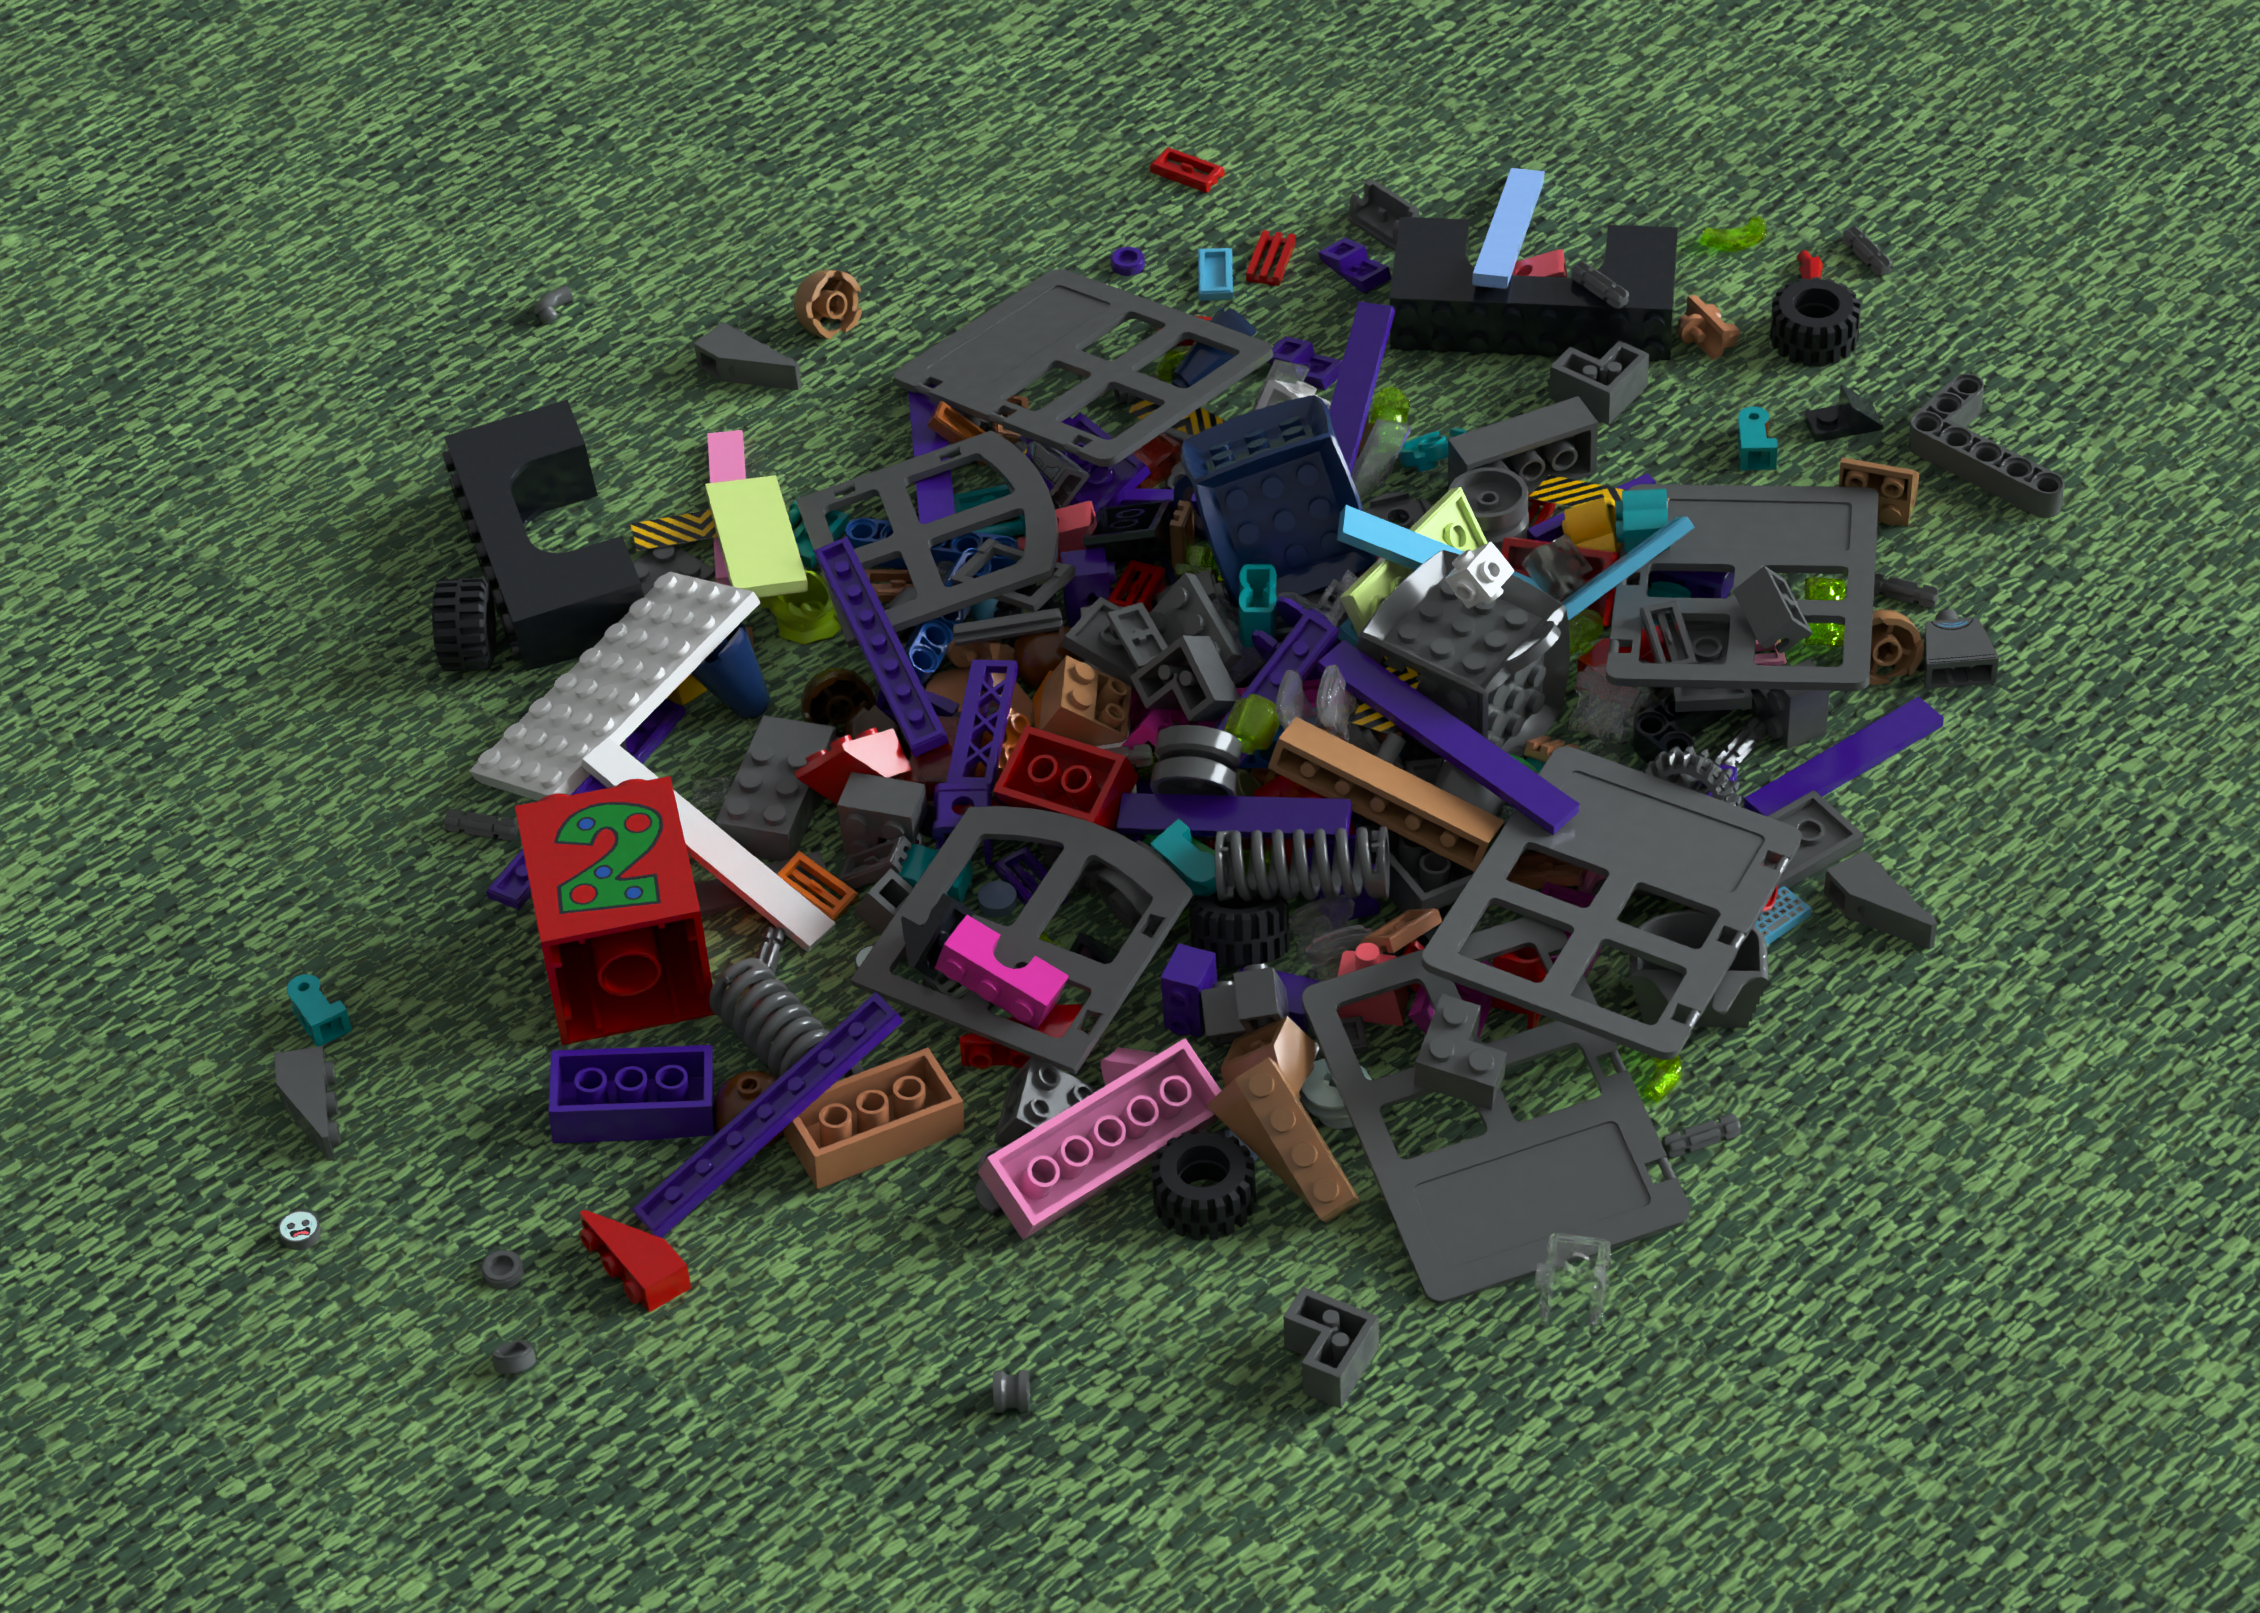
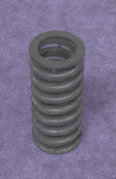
M1359 827L1356 830L1353 872L1349 857L1347 831L1344 828H1337L1335 830L1331 872L1325 830L1322 828L1315 829L1311 873L1308 867L1304 831L1302 829H1295L1293 831L1289 874L1283 832L1280 829H1275L1272 831L1268 875L1262 832L1260 830H1253L1251 832L1247 876L1243 860L1241 833L1238 830L1218 831L1215 842V878L1219 902L1230 901L1234 898L1236 889L1240 898L1244 901L1254 899L1257 890L1265 901H1271L1276 897L1278 889L1284 899L1293 900L1296 898L1299 888L1303 896L1308 900L1315 899L1320 892V888H1322L1325 897L1335 899L1339 896L1341 887H1343L1348 898L1355 899L1360 895L1363 884L1371 898H1388L1390 889V854L1387 827H1380L1378 831H1372V842H1377L1371 843L1372 852H1376L1375 871L1372 868L1368 830L1365 827Z
M749 958L733 964L719 976L711 989L709 1005L712 1011L735 1033L740 1041L746 1044L748 1050L757 1056L760 1063L768 1068L777 1079L830 1033V1031L824 1029L819 1019L812 1017L810 1009L801 1004L799 998L792 992H789L787 985L777 979L773 970L760 959ZM756 981H759L758 984H756L755 986H753L749 991H747V992L744 994V996H743V997L741 998V1000L739 1001L738 1005H736V1002H737L739 996L741 995V993H742L749 985H751L752 983H754V982H756ZM729 985L730 987L727 989V991H726V993H725V995H724V997H723L724 991L726 990L727 986ZM860 1062L846 1072L843 1079L863 1072Z

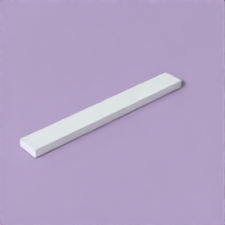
M610 737L606 738L582 758L581 766L607 788L615 787L629 779L652 780L658 778ZM674 791L688 855L777 928H782L785 931V935L807 952H810L835 929L836 923Z

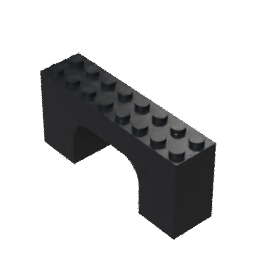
M1400 217L1390 291V306H1393L1395 310L1390 329V349H1401L1403 351L1429 350L1440 353L1448 351L1471 352L1473 354L1502 353L1510 356L1526 354L1552 357L1561 356L1569 347H1572L1592 357L1602 358L1618 341H1621L1649 353V361L1670 360L1678 227L1608 225L1605 260L1597 270L1614 281L1616 286L1620 285L1629 292V302L1627 305H1623L1621 309H1615L1607 301L1602 300L1583 285H1580L1572 278L1511 275L1506 289L1474 286L1472 284L1474 267L1469 263V219Z
M568 400L444 436L448 451L441 452L447 472H454V474L450 475L449 483L454 498L459 499L457 504L462 520H467L465 525L471 544L476 543L474 550L479 566H486L482 570L484 578L487 580L491 590L496 589L492 593L497 614L505 613L500 616V621L506 638L510 636L514 638L508 641L514 661L522 660L525 670L530 671L580 657L586 650L593 648L604 637L605 631L610 626L618 623L629 612L630 606L635 601L644 598L640 579L622 536L564 553H551L540 550L528 538L525 528L538 515L598 496L586 445Z

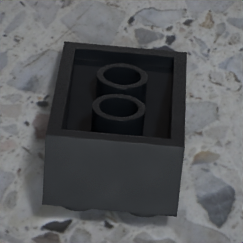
M1171 499L1100 507L1082 538L1083 545L1088 549L1104 547L1106 559L1112 558L1113 562L1129 561L1133 555L1148 554L1149 558H1159L1168 555L1169 551H1171L1169 524L1171 520H1174Z

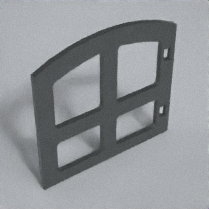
M992 430L796 499L812 547L816 550L834 542L825 518L827 513L874 496L881 498L893 534L887 538L856 548L854 551L864 570L896 558L904 559L917 597L912 601L884 610L895 632L1053 576L1058 556L1059 531L1057 514L1049 489L1040 472L1028 457L1010 441ZM961 453L959 456L941 462V459ZM981 460L996 471L1014 491L1010 495L927 524H921L906 487L916 481ZM856 490V492H853L851 494L835 498L836 496H839L841 494ZM1019 515L1025 516L1026 542L1023 560L1020 563L952 587H945L943 585L930 551L932 546ZM822 572L848 648L858 646L851 628Z
M1007 806L969 807L850 981L857 988L872 994L877 992L882 998L1077 1074L1187 906L1193 893L1169 866L1151 852L1123 835L1098 824L1066 814L1033 808ZM986 839L1017 840L1064 848L1012 925L1004 926L975 914L972 915V918L1001 935L994 951V956L1002 965L1013 969L1023 968L1030 963L1034 956H1037L1069 975L1067 984L1091 993L1067 1032L1060 1038H1054L991 1013L990 1010L994 1004L984 1000L970 989L963 998L955 999L892 974L906 953L901 917L904 916L923 927L941 895L948 892L980 843ZM1092 861H1099L1118 872L1152 899L1148 909L1121 950L1109 964L1097 962L1039 939L1086 866ZM1152 919L1161 922V924L1150 938L1143 933ZM1089 1015L1097 1017L1098 1020L1089 1034L1080 1030Z

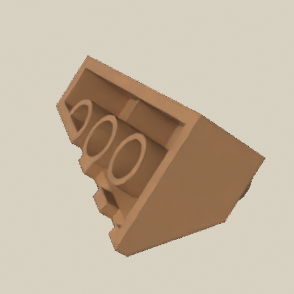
M1270 1057L1233 1079L1206 1105L1317 1214L1320 1220L1327 1223L1362 1202L1279 1066Z

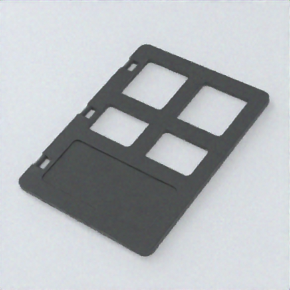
M1056 269L1038 278L894 372V379L896 385L914 393L919 392L929 396L931 400L936 402L943 401L956 410L987 422L992 421L1002 425L1004 429L1062 452L1068 451L1078 455L1080 459L1095 465L1107 467L1119 463L1273 357L1271 344L1074 272ZM1129 319H1136L1161 328V330L1112 361L1081 351ZM1187 339L1235 355V357L1188 388H1179L1137 372ZM1055 368H1062L1087 378L1037 411H1031L1006 401ZM930 384L936 385V387L933 389L927 386H929ZM1111 389L1123 391L1161 406L1110 440L1062 423V421ZM1003 413L1010 414L1007 418L1001 415ZM1079 442H1081V443H1084V444H1086V445H1085L1084 447H1080V446H1077L1076 444H1078Z
M1639 484L1629 489L1667 488V498H1670L1667 502L1668 523L1675 517L1685 516L1689 518L1695 528L1670 545V550L1662 551L1616 585L1610 646L1606 666V679L1610 684L1631 687L1859 691L1869 685L1879 500L1876 490L1869 487ZM1624 543L1621 544L1620 558L1628 553L1625 552ZM1763 566H1766L1775 573L1845 574L1848 576L1847 597L1844 600H1796L1807 623H1836L1845 626L1843 664L1838 667L1756 665L1754 663L1756 636L1734 593L1730 598L1649 597L1647 596L1649 573L1652 571L1731 572L1734 574L1733 590ZM1627 580H1640L1639 585H1627ZM1677 600L1684 621L1728 622L1730 628L1727 661L1721 665L1641 663L1639 656L1643 623L1639 614L1640 607ZM1670 611L1664 612L1666 620L1673 621ZM1651 614L1652 619L1657 620L1656 615ZM1619 647H1632L1631 653H1618Z
M1569 746L1559 747L1553 751L1538 775L1580 803L1579 812L1558 832L1552 835L1515 809L1424 949L1421 961L1422 967L1431 974L1658 1059H1673L1681 1052L1698 1018L1700 1019L1735 959L1741 944L1746 940L1778 885L1784 870L1799 849L1802 838L1801 832L1796 827L1579 749ZM1528 849L1598 873L1607 878L1590 906L1586 908L1575 906L1506 880L1523 851ZM1766 857L1778 861L1774 869L1762 865ZM1640 889L1717 917L1718 920L1703 946L1699 949H1693L1619 922L1617 918L1632 893ZM1497 905L1572 934L1542 982L1535 983L1458 953L1488 906ZM1722 932L1734 936L1730 945L1718 941ZM1608 946L1684 975L1683 980L1656 1024L1647 1025L1571 996L1572 991L1600 947ZM1676 1011L1688 1014L1684 1024L1672 1020Z
M1526 916L1470 934L1458 953L1467 958L1482 962L1531 947L1536 950L1546 974H1548L1553 966L1550 957L1560 954L1568 939L1564 930ZM1422 949L1310 985L1304 990L1302 994L1304 1012L1422 1291L1431 1302L1442 1304L1678 1228L1687 1222L1690 1214L1689 1202L1678 1178L1674 1175L1668 1162L1667 1154L1633 1080L1624 1066L1615 1042L1560 1021L1545 1024L1490 1043L1481 1042L1476 1035L1474 1042L1507 1052L1505 1069L1569 1048H1578L1583 1053L1601 1095L1573 1106L1519 1122L1514 1119L1500 1088L1492 1110L1475 1104L1486 1129L1485 1134L1420 1156L1402 1159L1398 1156L1380 1112L1385 1108L1434 1093L1435 1091L1414 1085L1415 1067L1376 1080H1368L1363 1074L1337 1009L1418 983L1423 986L1435 1012L1441 994L1461 999L1454 982L1431 974L1422 967L1421 961L1424 951ZM1583 974L1572 991L1571 996L1598 1006ZM1609 1057L1616 1074L1605 1077L1598 1060ZM1658 1164L1666 1181L1653 1184L1646 1167Z

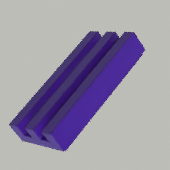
M1024 847L993 864L994 872L1002 881L1010 883L1015 888L1017 898L1026 906L1032 897L1027 888L1034 894L1039 885L1018 861L1022 860L1041 882L1048 873V870L1027 847ZM1068 895L1066 896L1062 904L1068 902Z

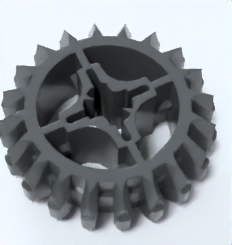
M1693 745L1687 747L1684 753L1676 746L1668 754L1665 751L1659 753L1655 761H1650L1645 767L1646 774L1705 795L1711 792L1714 798L1739 806L1741 803V796L1735 794L1739 788V782L1728 780L1732 775V768L1722 770L1719 767L1722 762L1721 757L1714 759V761L1708 759V749L1702 750L1699 755H1696Z

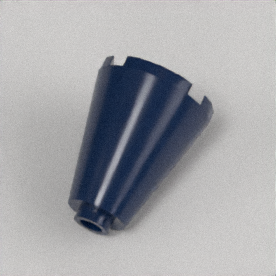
M1224 307L1220 308L1210 320L1212 323L1251 337L1257 333L1255 328L1241 314L1231 308L1225 312ZM1195 341L1171 373L1173 380L1171 385L1179 388H1188L1235 357V355Z
M741 622L690 675L742 719H755L767 710L770 695L746 627Z

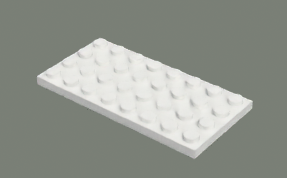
M674 572L662 575L655 581L654 587L644 598L635 601L630 606L629 612L618 623L610 626L605 631L604 637L593 648L586 650L580 656L579 662L568 673L561 675L555 681L554 687L543 698L536 700L530 706L529 712L518 723L511 725L504 732V737L493 748L481 754L478 763L469 772L475 780L482 784L537 801L552 794L571 795L591 775L581 766L582 758L608 737L620 745L761 602L755 593L750 590Z

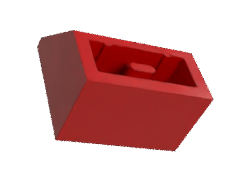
M875 727L859 733L855 736V740H852L851 736L847 735L829 744L830 751L827 752L824 749L805 758L807 764L794 773L799 781L837 805L851 772L897 779L911 771V767L894 729L878 733Z

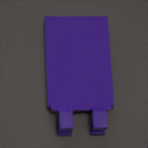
M1081 412L1073 419L1068 417L1062 421L1064 424L1106 440L1113 439ZM1022 435L1019 437L1020 441L1025 442L1027 445L1035 441ZM1079 442L1076 445L1084 447L1086 444ZM1060 451L1090 475L1072 500L1077 504L1092 501L1095 514H1097L1100 507L1118 505L1124 499L1125 490H1134L1151 474L1147 465L1133 454H1130L1115 465L1102 467L1080 459L1078 455L1068 451Z

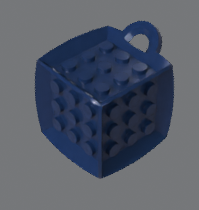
M1311 395L1260 408L1215 425L1183 441L1180 456L1187 475L1181 478L1175 485L1173 493L1174 505L1176 510H1178L1179 500L1192 502V496L1195 493L1201 516L1200 518L1193 508L1195 535L1209 542L1231 602L1238 611L1239 574L1245 564H1272L1277 574V599L1279 596L1295 600L1348 580L1368 570L1377 561L1376 555L1337 540L1340 512L1345 505L1363 512L1364 510L1334 433L1329 410L1324 401L1319 397Z

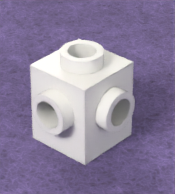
M1489 542L1473 551L1468 549L1461 553L1452 562L1455 568L1444 580L1454 591L1457 598L1469 609L1481 602L1489 605L1503 593L1501 586L1515 570L1494 544Z

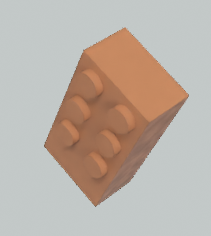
M927 1047L835 1082L783 1129V1135L815 1187L820 1189L963 1132V1100Z

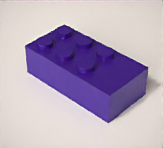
M712 1045L552 1050L549 1092V1119L552 1143L634 1141L713 1136L715 1072Z

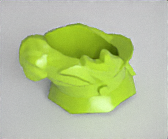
M805 570L808 591L758 598L761 602L759 605L762 608H770L773 615L777 617L776 622L780 637L804 645L818 640L830 639L841 629L823 576L810 570Z

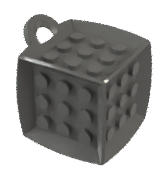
M1441 550L1409 574L1383 601L1360 632L1357 649L1378 664H1380L1383 656L1388 659L1383 664L1395 670L1403 672L1405 667H1408L1420 673L1416 677V680L1420 681L1416 688L1418 692L1506 753H1509L1515 746L1525 749L1528 740L1545 735L1563 706L1570 664V634L1566 607L1542 590L1511 575L1501 586L1503 593L1489 605L1481 602L1468 609L1444 580L1455 568L1452 562L1460 554ZM1354 696V707L1356 711L1361 700ZM1402 730L1401 738L1406 741L1401 750L1404 765L1405 761L1442 758Z

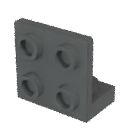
M1032 1056L1010 1079L994 1141L1001 1145H1008L1019 1136L1022 1137L1029 1130L1032 1131L1099 1089Z

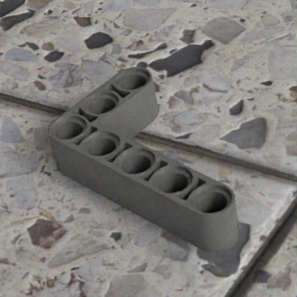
M1965 373L1954 377L1912 416L1908 448L1913 454L2035 516L2050 518L2060 513L2064 492V480L2060 475L1965 428L1980 414L1982 409L1984 382L1977 375Z

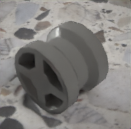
M1003 1370L994 1371V1412L1004 1413L1007 1409H1017L1020 1413H1029V1371L1019 1370L1016 1374L1008 1375Z

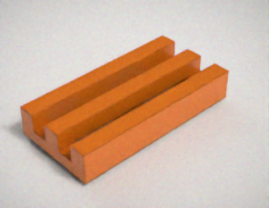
M800 851L777 873L780 878L835 923L839 920L838 917L841 914L844 915L849 910L848 906L851 903L854 905L859 900L858 893ZM799 865L843 898L841 900L837 899L823 889L820 884L813 879H809L795 868ZM787 876L791 877V878L794 879L796 882H798L799 884H801L803 887H805L806 889H808V890H809L810 892H812L814 895H816V896L819 897L821 900H823L824 902H826L828 905H830L831 907H833V909H831L829 906H827L826 904H824L822 901H820L818 898H816L815 896H813L811 893H809L808 891H806L804 888H802L801 886H799L797 883H795L794 881H792V880H791L790 878H788Z

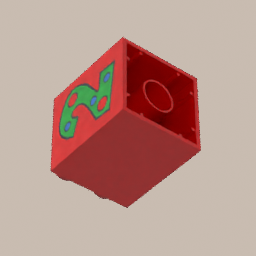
M667 776L652 780L629 779L611 788L574 795L552 794L538 802L515 806L561 1044L567 1045L716 1015L709 1005V995L713 983L701 911L671 777Z

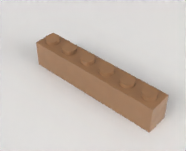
M1298 717L1294 718L1278 738L1268 765V769L1326 798L1350 799L1352 811L1384 827L1386 826L1388 829L1473 872L1476 871L1499 836L1505 821Z

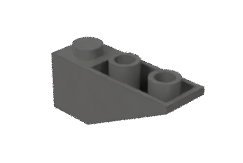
M724 322L694 343L698 368L723 382L792 390L802 388L799 363Z
M1865 851L1826 869L1824 895L1847 918L1926 949L1934 948L1937 923L1932 914L1927 910H1923L1911 898L1907 889L1899 886L1887 874L1883 865L1875 862Z
M322 1046L274 1053L276 1085L282 1107L328 1161L334 1160L333 1146L341 1145L338 1122H332L331 1115L339 1114L336 1092L329 1089V1085L336 1084L333 1061L326 1062Z

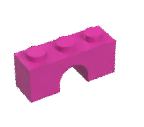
M966 915L944 943L935 969L944 973L951 980L957 981L977 993L984 1000L990 1001L1012 1014L1019 1021L1025 1022L1037 1030L1059 1001L1069 975L1037 956H1034L1030 963L1023 968L1013 969L1002 965L994 956V951L1001 935Z

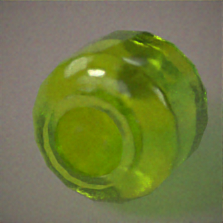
M1249 694L1248 698L1236 700L1224 730L1240 740L1242 752L1253 754L1255 749L1266 750L1271 746L1281 723V716L1276 711L1277 705L1274 702L1256 694Z

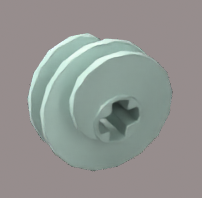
M1325 1059L1313 1062L1314 1069L1305 1079L1300 1091L1303 1106L1310 1114L1319 1117L1321 1122L1330 1128L1343 1129L1353 1127ZM1360 1066L1364 1076L1368 1080H1372L1366 1069Z

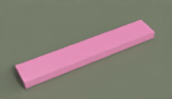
M743 431L707 433L710 483L746 479ZM715 537L713 540L716 583L731 585L718 537Z

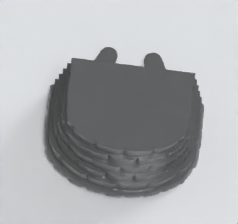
M1699 910L1678 911L1657 915L1637 928L1684 946L1699 949L1703 946L1718 918ZM1755 925L1746 940L1741 944L1735 959L1694 1027L1749 1028V1022H1752V1015L1756 1013V1004H1759L1760 996H1763V988L1767 986L1769 978L1766 940ZM1722 932L1718 941L1730 945L1734 936ZM1629 954V961L1631 962L1629 964L1630 984L1633 985V994H1636V1003H1638V1011H1641V1020H1644V1024L1654 1025L1660 1019L1683 980L1684 975ZM1676 1011L1672 1020L1684 1024L1688 1014Z

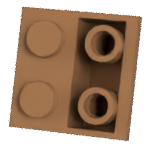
M1842 457L1838 487H1869L1876 490L1879 495L1878 521L1887 525L1908 526L1917 499L1919 473L1911 469Z
M1066 655L1043 685L1039 729L1092 746L1124 742L1127 738L1132 687L1117 678L1110 677L1088 664L1079 662Z
M1286 1016L1234 1039L1221 1066L1224 1085L1226 1087L1233 1079L1270 1057L1277 1063L1296 1096L1300 1099L1301 1094L1299 1092L1305 1079L1314 1069L1313 1061L1320 1047Z

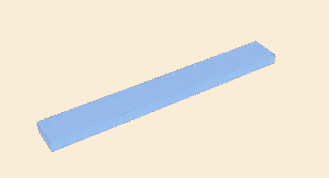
M1511 168L1473 271L1472 284L1474 286L1501 289L1508 287L1544 183L1545 171Z

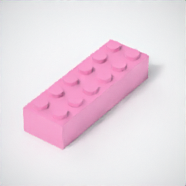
M1186 1038L990 1155L977 1173L1024 1240L1156 1159V1153L1160 1147L1167 1148V1141L1171 1138L1180 1139L1182 1138L1181 1133L1190 1131L1191 1134H1196L1199 1132V1129H1205L1218 1121L1219 1118L1206 1105L1221 1092V1089Z

